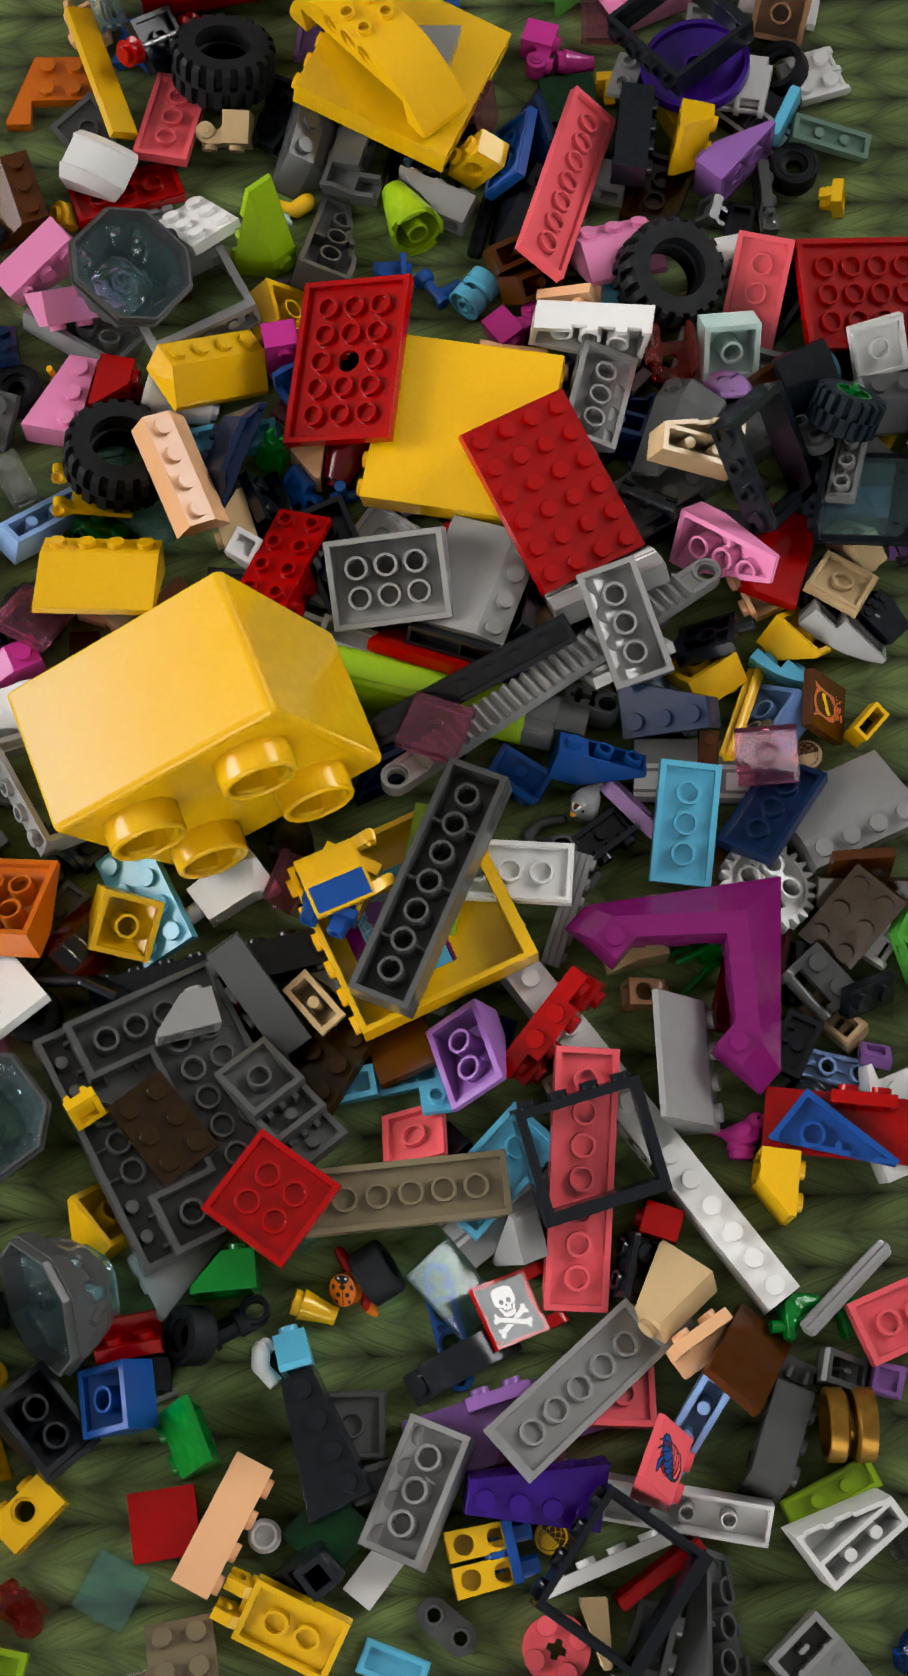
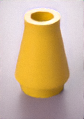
M307 1288L304 1291L296 1289L288 1314L295 1316V1320L333 1326L339 1307L329 1303Z

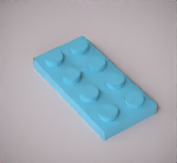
M660 759L648 882L699 888L711 887L722 765Z
M111 852L95 862L106 886L127 890L165 903L149 963L142 962L144 968L156 966L158 961L167 959L198 938L196 930L163 862L149 858L136 861H119L111 855Z
M515 1101L468 1151V1153L505 1149L512 1202L530 1183L509 1111L517 1109V1102ZM531 1117L527 1119L542 1170L549 1162L550 1132L536 1119ZM497 1218L456 1222V1224L477 1242Z

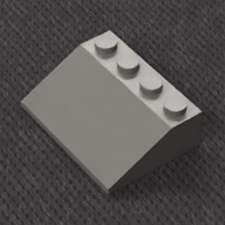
M454 515L447 530L453 617L417 622L503 646L530 573L505 527Z
M438 526L323 542L335 632L453 617L450 557L446 527Z
M875 750L826 771L828 773V782L790 838V842L801 862L807 863L804 868L807 872H812L813 874L810 879L817 876V874L827 871L832 851L878 848L908 834V788Z
M652 989L661 1118L682 1136L719 1133L720 1123L724 1122V1110L722 1103H718L717 1091H721L722 1083L720 1073L715 1072V1060L717 1059L710 1054L717 1041H713L712 1029L717 1027L715 1012L710 1010L702 1000L661 989Z

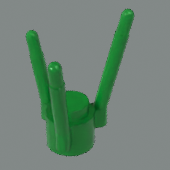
M691 943L690 945L670 950L669 957L692 950V952L677 959V965H681L694 958L701 965L707 964L679 993L680 995L687 996L711 970L720 966L718 959L723 957L721 944Z

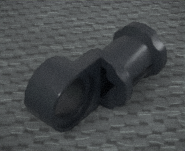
M257 1294L247 1296L243 1299L240 1306L230 1311V1315L217 1321L218 1340L216 1349L218 1351L222 1350L223 1345L239 1336L244 1338L268 1322L270 1308L268 1301L263 1296ZM251 1304L262 1305L264 1313L260 1318L251 1319L246 1315V1310Z

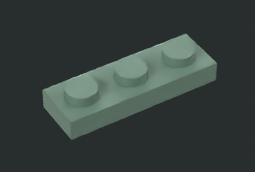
M796 112L792 117L788 142L800 143L811 149L864 164L868 160L872 134Z

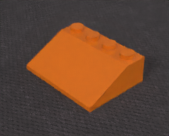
M0 858V956L41 957L51 934L60 871L58 860Z

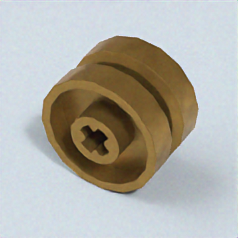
M822 1387L819 1397L818 1421L820 1445L825 1462L844 1463L850 1453L856 1463H875L879 1453L880 1425L877 1400L872 1387H852L848 1397L842 1387Z

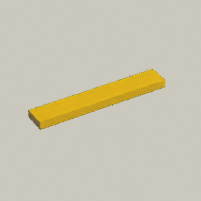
M66 6L64 15L109 137L135 140L138 132L92 9Z

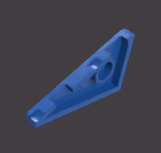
M808 1088L768 1136L769 1139L775 1142L894 1168L900 1162L898 1158Z

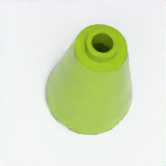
M394 180L386 184L381 192L392 245L398 253L406 252L409 256H416L427 252L437 243L436 238L439 233H443L444 226L441 216L403 181Z

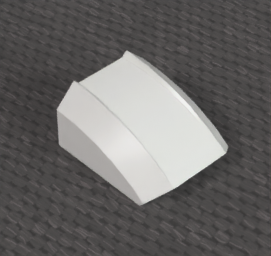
M81 129L73 132L72 140L62 161L59 162V178L67 189L115 203L128 185L138 163V154L107 138Z

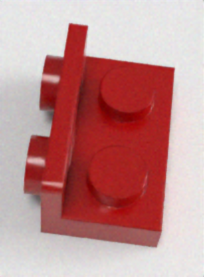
M152 1309L114 1317L110 1331L94 1349L96 1365L119 1359H130L163 1352L164 1333L162 1323L156 1317L157 1310Z

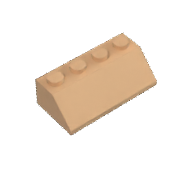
M170 410L142 417L131 430V433L177 539L228 525L230 521L185 417Z

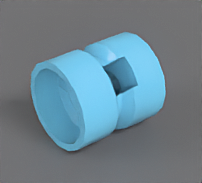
M475 266L466 275L463 282H460L450 293L449 301L451 305L464 318L476 320L486 309L487 304H490L500 293L497 278L484 267Z

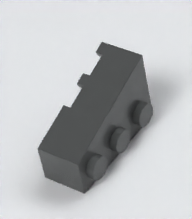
M777 1378L768 1395L756 1430L758 1434L753 1451L749 1452L746 1461L749 1462L746 1476L742 1482H739L736 1493L772 1499L774 1506H776L790 1486H796L801 1472V1467L796 1466L799 1455H804L809 1442V1437L804 1434L807 1425H812L817 1412V1407L813 1405L815 1392Z

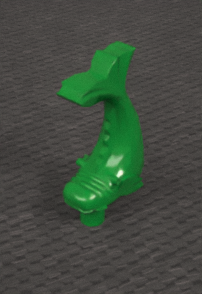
M806 1292L790 1294L776 1306L779 1320H769V1333H781L783 1340L787 1342L796 1340L798 1325L821 1301L823 1296ZM852 1296L845 1304L854 1301L855 1296ZM842 1307L834 1315L838 1333L845 1340L850 1338V1335L853 1333V1326Z

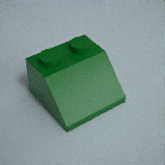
M244 1242L229 1244V1249L221 1250L189 1287L190 1295L197 1302L241 1298L252 1294L262 1295L259 1254Z

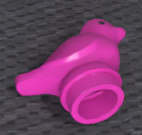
M758 1111L751 1112L743 1120L728 1128L720 1129L719 1133L709 1134L718 1136L727 1143L728 1159L753 1160V1154L756 1152L754 1144L762 1136L764 1115Z

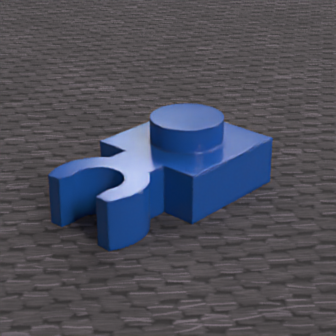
M300 464L292 465L282 479L294 506L301 505L303 510L313 506V504L323 502L322 496L313 493L312 490L316 484Z

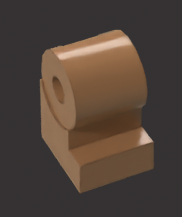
M628 977L620 984L621 1012H634L635 1010L644 1009L653 1011L652 989L669 991L668 981L655 978Z

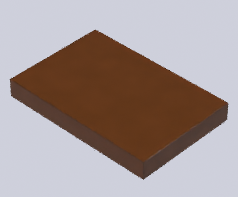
M741 1302L731 1314L733 1318L725 1326L702 1373L752 1417H755L761 1413L792 1345L784 1341L779 1333L770 1334L768 1324L746 1304Z

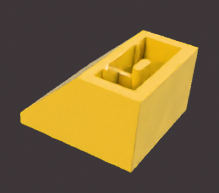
M762 1146L753 1157L750 1189L778 1224L787 1226L796 1218L797 1213L802 1212L804 1196L803 1193L798 1192L799 1182L805 1178L806 1161L801 1160L802 1151Z

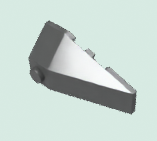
M324 194L297 259L290 285L304 291L305 283L352 278L357 265V258L354 256L355 240L352 238L351 229L353 222L351 204L349 202Z
M674 377L667 379L655 397L631 470L632 477L659 476L669 467L647 461L649 433L667 420H711L714 417H721L727 408L726 401L693 378L680 379Z
M706 1548L704 1551L711 1555L714 1560L689 1599L685 1626L677 1651L675 1676H751L749 1656L743 1657L739 1636L744 1634L742 1623L736 1622L732 1606L736 1600L728 1555Z

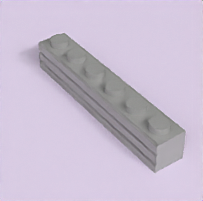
M575 850L572 906L557 907L541 963L560 968L561 964L565 965L568 954L564 952L566 946H571L573 936L565 930V927L574 919L578 908L582 909L585 901V898L582 897L583 891H588L591 882L588 879L590 871L594 872L597 862L593 860L594 856Z

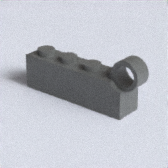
M237 931L206 953L208 962L205 963V966L215 979L218 977L222 978L227 985L223 990L234 1005L239 1002L246 1011L242 1014V1017L252 1030L258 1028L261 1034L290 1062L289 1053L312 1038L311 1032Z

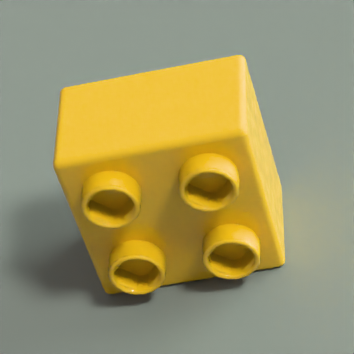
M221 571L214 572L8 694L12 712L54 829L61 834L107 846L111 855L119 861H136L149 858L176 867L178 875L184 879L206 878L226 871L240 863L247 856L249 850L245 836L282 816L288 822L302 823L323 818L336 812L353 798L355 789L351 779L378 765L382 758L333 635Z

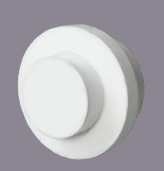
M263 1518L254 1522L250 1532L248 1531L250 1547L260 1554L272 1553L281 1543V1529L271 1519Z

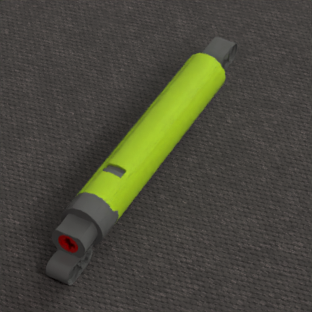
M337 645L361 706L364 709L381 712L448 676V674L385 655ZM500 682L427 723L442 726L444 723L449 724L454 716L460 717L462 711H469L474 703L478 705L483 697L488 698L492 691L498 692L503 684L506 686L508 684ZM584 684L570 685L565 691L564 697L552 696L490 738L550 752L551 746H554L559 732L577 734L584 738L587 726L600 729L614 727L620 713L618 694L601 688L596 690Z

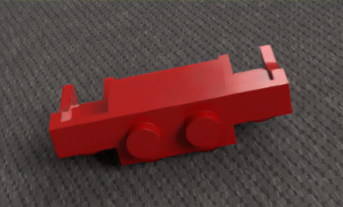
M572 965L506 1050L507 1078H515L524 1086H529L532 1082L537 1085L548 1071L545 1068L546 1064L554 1058L555 1045L562 1046L560 1041L567 1033L571 1035L582 1021L579 1017L584 1011H588L591 1007L595 1010L606 997L603 991L607 985L593 974L583 971L576 965Z

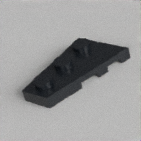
M276 73L274 86L270 94L265 98L263 112L259 114L251 138L254 147L275 156L281 149L294 103V89L291 88L293 80Z

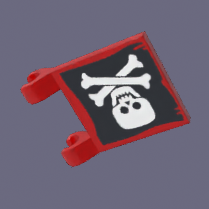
M542 1260L468 1290L495 1352L555 1329L569 1321L566 1311H556L544 1316L529 1284V1281L543 1274L544 1262Z

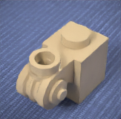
M222 109V126L219 129H216L209 121H202L196 127V137L201 142L203 152L217 153L218 148L229 149L228 152L244 154L245 150H253L251 138L254 132V116L250 110Z

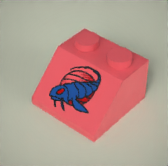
M660 1412L629 1497L668 1514L671 1504L678 1505L685 1485L679 1483L683 1471L686 1473L690 1472L695 1453L690 1452L693 1439L669 1417Z

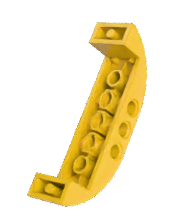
M294 0L290 6L291 18L307 32L318 24L403 101L408 125L425 140L468 108L465 96L454 74L438 49L423 30L391 0Z

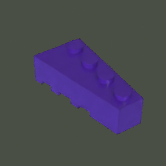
M604 1455L592 1456V1458L576 1460V1458L552 1462L530 1484L515 1467L511 1466L467 1470L461 1505L466 1515L569 1529L574 1520L579 1515L583 1517L590 1507L588 1499L593 1490L598 1485L602 1487L605 1482L608 1483L610 1463ZM603 1513L591 1532H601Z

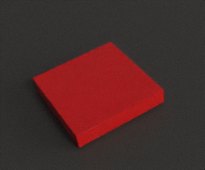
M195 1484L127 1494L134 1565L183 1557L200 1524Z

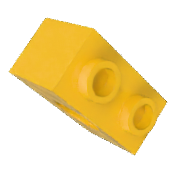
M482 128L474 136H469L459 148H454L448 161L450 166L447 175L475 190L505 167L510 144Z
M29 1474L16 1487L19 1493L10 1502L4 1500L0 1503V1539L15 1555H22L71 1504L52 1483L47 1485L37 1474L34 1477ZM29 1501L34 1505L35 1513L31 1520L25 1522L21 1519L19 1511L21 1506Z

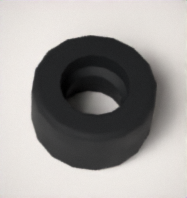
M372 1240L349 1255L348 1263L351 1272L364 1294L373 1304L380 1306L404 1291L405 1282L390 1253L379 1241Z

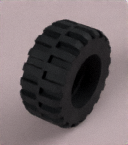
M217 13L215 16L206 14L199 19L197 17L190 19L188 24L184 23L172 38L171 67L173 84L177 91L190 103H197L199 107L204 109L213 108L214 111L222 112V109L238 110L243 108L246 110L251 108L253 104L258 105L270 94L275 82L276 49L273 39L261 25H255L253 20L248 18L241 19L240 16L234 14L232 16H226L225 13Z
M662 216L655 218L652 222H646L623 243L615 257L616 262L613 264L612 274L617 277L612 283L613 289L619 291V295L616 297L620 304L655 305L652 329L654 332L660 333L665 329L666 333H675L682 326L689 328L697 322V314H707L716 306L719 301V295L724 291L725 283L722 280L726 277V268L721 267L724 258L722 252H717L715 248L718 244L714 238L710 240L707 237V231L702 226L696 228L694 226L695 222L687 218L681 222L679 216H670L667 219ZM652 254L669 256L682 267L687 278L686 296L671 295L657 285L650 270Z
M109 399L107 403H103L101 400L93 403L92 408L88 406L78 412V416L76 415L72 418L64 436L63 467L65 468L64 475L67 482L71 484V489L77 495L82 494V500L90 505L95 503L98 509L104 511L107 508L114 509V513H123V510H130V512L139 511L141 506L148 508L155 504V499L160 500L144 460L133 465L119 466L110 464L96 455V452L111 446L127 447L140 454L131 430L142 417L156 414V411L152 413L150 407L144 404L136 405L133 400L126 399V402H118V399Z

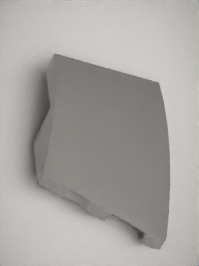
M225 1237L206 1245L146 1278L133 1253L127 1258L132 1272L139 1278L141 1289L144 1294L148 1293L157 1310L156 1317L159 1321L162 1322L223 1243Z

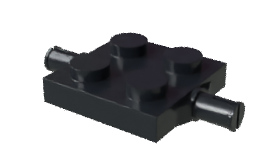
M733 611L679 628V635L673 642L676 650L673 654H676L675 659L679 668L697 666L706 660L716 657L724 658L732 652H736L739 636L743 633L757 630L756 620L753 617L752 619L739 622L736 612Z

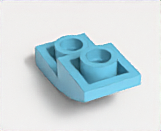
M759 649L750 656L748 666L753 669L759 668L760 672L764 675L763 677L785 687L803 690L804 671L806 668L800 663H793L788 659L779 667L777 659L769 652L763 653Z

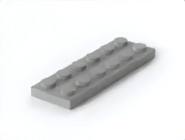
M627 1298L623 1299L483 1430L529 1484L671 1347L668 1343L664 1344L655 1337H647L640 1330L635 1307Z

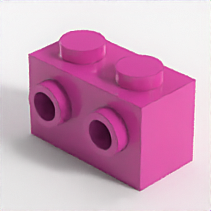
M294 318L260 324L269 379L272 378L273 372L277 371L281 366L288 365L295 359L299 329L296 330Z

